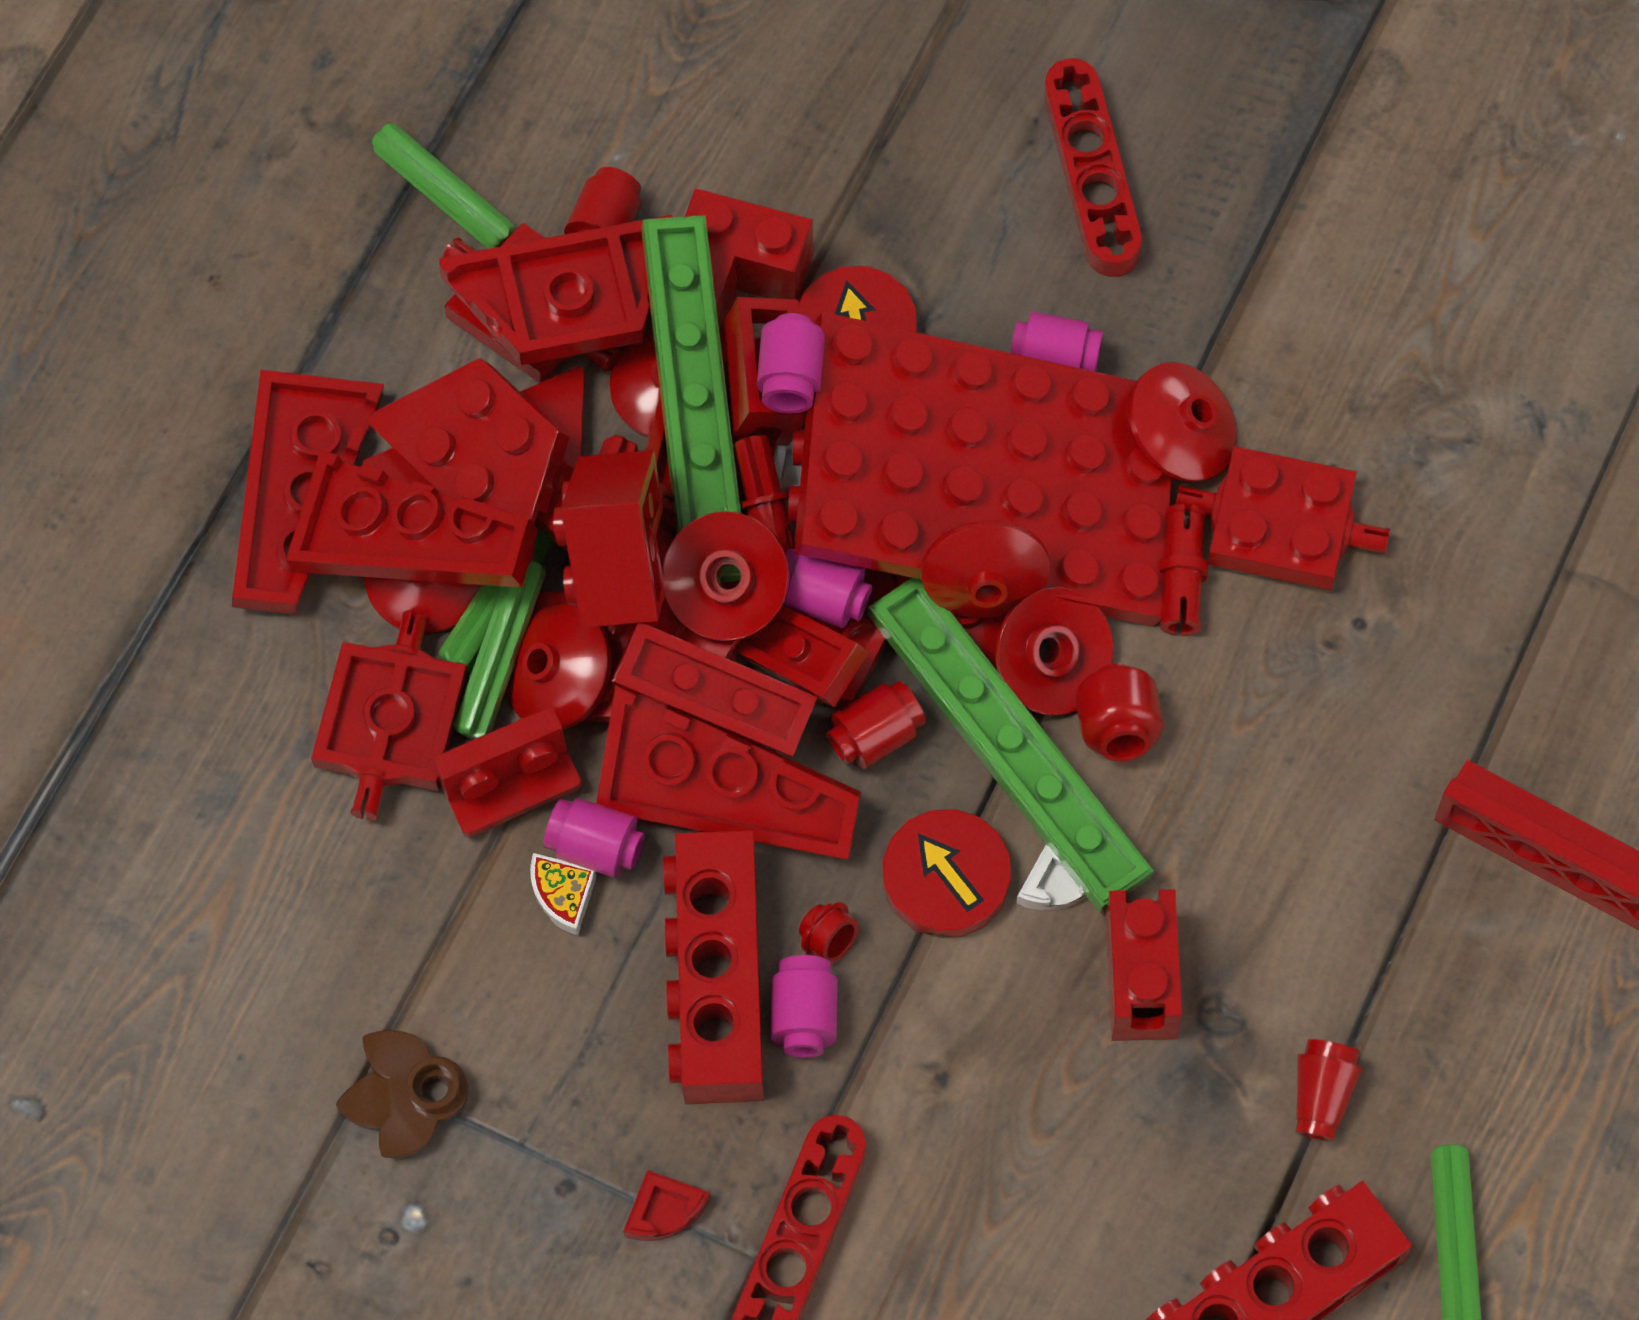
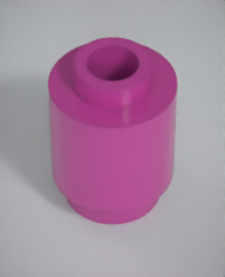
M1031 311L1028 323L1016 322L1010 353L1096 372L1104 331L1090 329V322Z
M797 313L782 314L776 320L765 324L761 331L757 389L762 393V403L767 408L776 412L790 414L805 412L813 405L814 393L821 390L825 333L805 315Z
M793 548L786 552L790 580L785 606L840 628H844L850 618L858 621L862 618L872 592V585L864 582L865 568L794 554Z
M579 797L574 802L559 799L547 824L544 848L556 851V857L559 860L617 878L623 868L630 870L635 868L644 845L645 833L636 831L637 817Z
M812 955L786 957L780 960L779 972L772 977L771 1041L776 1045L784 1047L786 1055L797 1058L817 1057L823 1054V1048L831 1046L837 1041L838 979L831 973V962L829 960Z

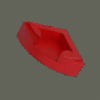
M647 1170L623 1230L624 1237L639 1241H655L669 1238L684 1231L703 1213L711 1198L710 1192Z

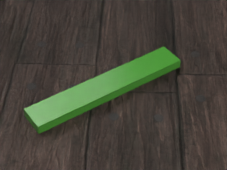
M705 215L643 219L641 227L677 534L691 521L714 512L741 513ZM733 564L726 566L721 572V582L740 581V570Z
M909 579L868 607L867 615L1043 842L1059 858L1061 865L1080 888L1081 886L1083 888L1085 896L1099 914L1107 909L1109 891L1126 890L1127 895L1151 878L1154 870L1008 684L1004 682L1000 674L953 614L945 608L939 607L930 599L921 579Z

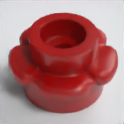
M837 902L834 905L829 903L825 906L818 904L807 912L799 927V935L802 937L801 948L805 951V955L819 956L834 963L848 952L857 937L859 925L857 920L848 915L847 905L842 902Z

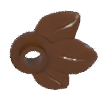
M391 1030L366 1034L362 1038L364 1052L374 1072L364 1076L346 1090L336 1102L337 1109L349 1121L359 1127L380 1130L379 1149L383 1158H400L413 1155L429 1144L438 1123L453 1118L462 1110L469 1093L467 1078L461 1067L454 1061L440 1056L431 1057L426 1046L416 1035ZM442 1082L448 1086L447 1093L442 1099L431 1101L424 1097L425 1089L431 1083Z

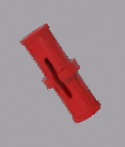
M1177 504L1168 507L1166 510V515H1168L1166 557L1160 559L1159 572L1165 573L1163 618L1160 620V629L1164 633L1175 635L1176 623L1180 622L1181 611V636H1190L1201 631V583L1205 582L1208 577V562L1202 558L1206 511L1199 506L1191 505L1190 517H1187L1185 529V504Z

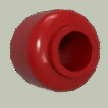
M1120 663L1108 664L1089 675L1079 685L1075 701L1080 731L1085 745L1094 753L1115 762H1127L1146 754L1160 739L1164 728V721L1155 680L1144 670Z

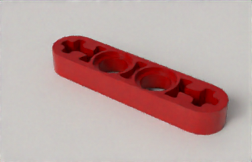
M1077 58L1064 59L1056 62L1048 70L1045 77L1044 96L1046 109L1086 259L1090 267L1098 274L1107 277H1120L1130 273L1139 261L1142 244L1139 223L1099 76L1094 67L1086 61ZM1067 81H1073L1076 89H1081V110L1072 113V102L1069 92L1066 89H1062L1063 83ZM1090 130L1100 136L1102 145L1094 151L1081 152L1073 148L1068 140L1074 132ZM1105 182L1114 188L1117 195L1111 202L1097 205L1089 202L1084 197L1082 191L1090 183ZM1113 221V232L1118 245H1123V253L1119 255H1112L1111 249L1104 246V224Z
M831 1115L823 1117L814 1123L808 1132L736 1306L732 1320H761L766 1308V1301L764 1298H754L758 1290L775 1302L793 1304L791 1311H786L781 1305L777 1304L772 1320H801L865 1161L866 1141L864 1132L857 1122L847 1116ZM837 1133L847 1136V1148L853 1152L851 1156L840 1154L832 1169V1181L843 1182L840 1188H837L825 1178L819 1177L826 1158L825 1148L819 1143L821 1140L832 1142ZM810 1168L819 1176L805 1175V1172ZM816 1192L827 1198L831 1210L825 1221L818 1225L809 1226L796 1220L792 1213V1206L797 1197L803 1193ZM792 1253L800 1257L806 1266L805 1275L796 1285L781 1287L774 1284L767 1276L768 1264L778 1254Z

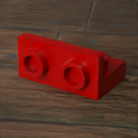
M553 706L433 757L443 792L463 835L468 838L576 792L582 786L581 779L567 751L563 728Z

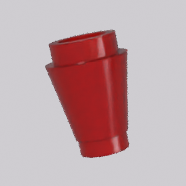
M1307 1040L1305 1053L1297 1055L1296 1134L1322 1141H1335L1336 1131L1339 1129L1363 1070L1362 1067L1357 1065L1360 1052L1358 1049L1326 1040Z

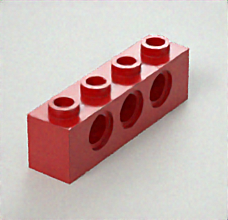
M753 830L675 833V856H663L665 895L677 896V917L665 918L666 957H678L679 980H667L668 1020H680V1043L668 1044L670 1084L682 1083L685 1104L764 1101ZM711 894L719 895L728 902L721 912L713 915L702 914L694 908L695 903L701 897ZM711 956L721 957L730 964L724 974L714 978L704 977L695 969L700 961ZM711 1019H721L732 1026L729 1035L719 1041H707L701 1038L697 1031L704 1022Z
M1363 1180L1346 1192L1339 1184L1323 1193L1308 1207L1312 1214L1308 1219L1293 1229L1286 1222L1276 1226L1255 1243L1254 1247L1258 1251L1255 1256L1239 1267L1232 1260L1223 1263L1199 1283L1204 1290L1202 1293L1184 1305L1175 1298L1158 1308L1146 1320H1203L1210 1316H1218L1226 1320H1323L1403 1264L1413 1245ZM1321 1240L1332 1242L1342 1252L1343 1262L1334 1267L1321 1266L1311 1258L1308 1246L1313 1242ZM1261 1279H1276L1285 1285L1290 1299L1281 1305H1268L1256 1296L1253 1285Z

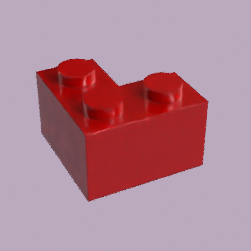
M695 188L685 217L705 215L718 327L721 326L730 311L737 291L764 298L798 300L814 255L813 219Z
M654 450L578 457L571 480L563 482L562 506L555 507L553 513L556 542L558 546L567 545L570 566H565L564 591L568 605L577 604L581 628L658 621L665 597V587L656 538L663 512V503Z

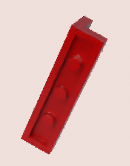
M1466 760L1456 779L1452 778L1446 787L1434 821L1639 930L1638 850L1470 760Z

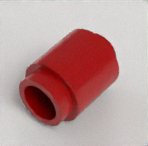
M614 167L598 169L595 176H591L585 181L565 226L564 233L570 234L634 222L642 205L639 196L641 193L640 183L632 175Z
M899 680L891 686L882 683L831 714L830 721L833 729L828 731L826 735L832 749L845 765L854 761L856 765L864 770L915 739L917 736L916 730L926 724V718L914 694Z

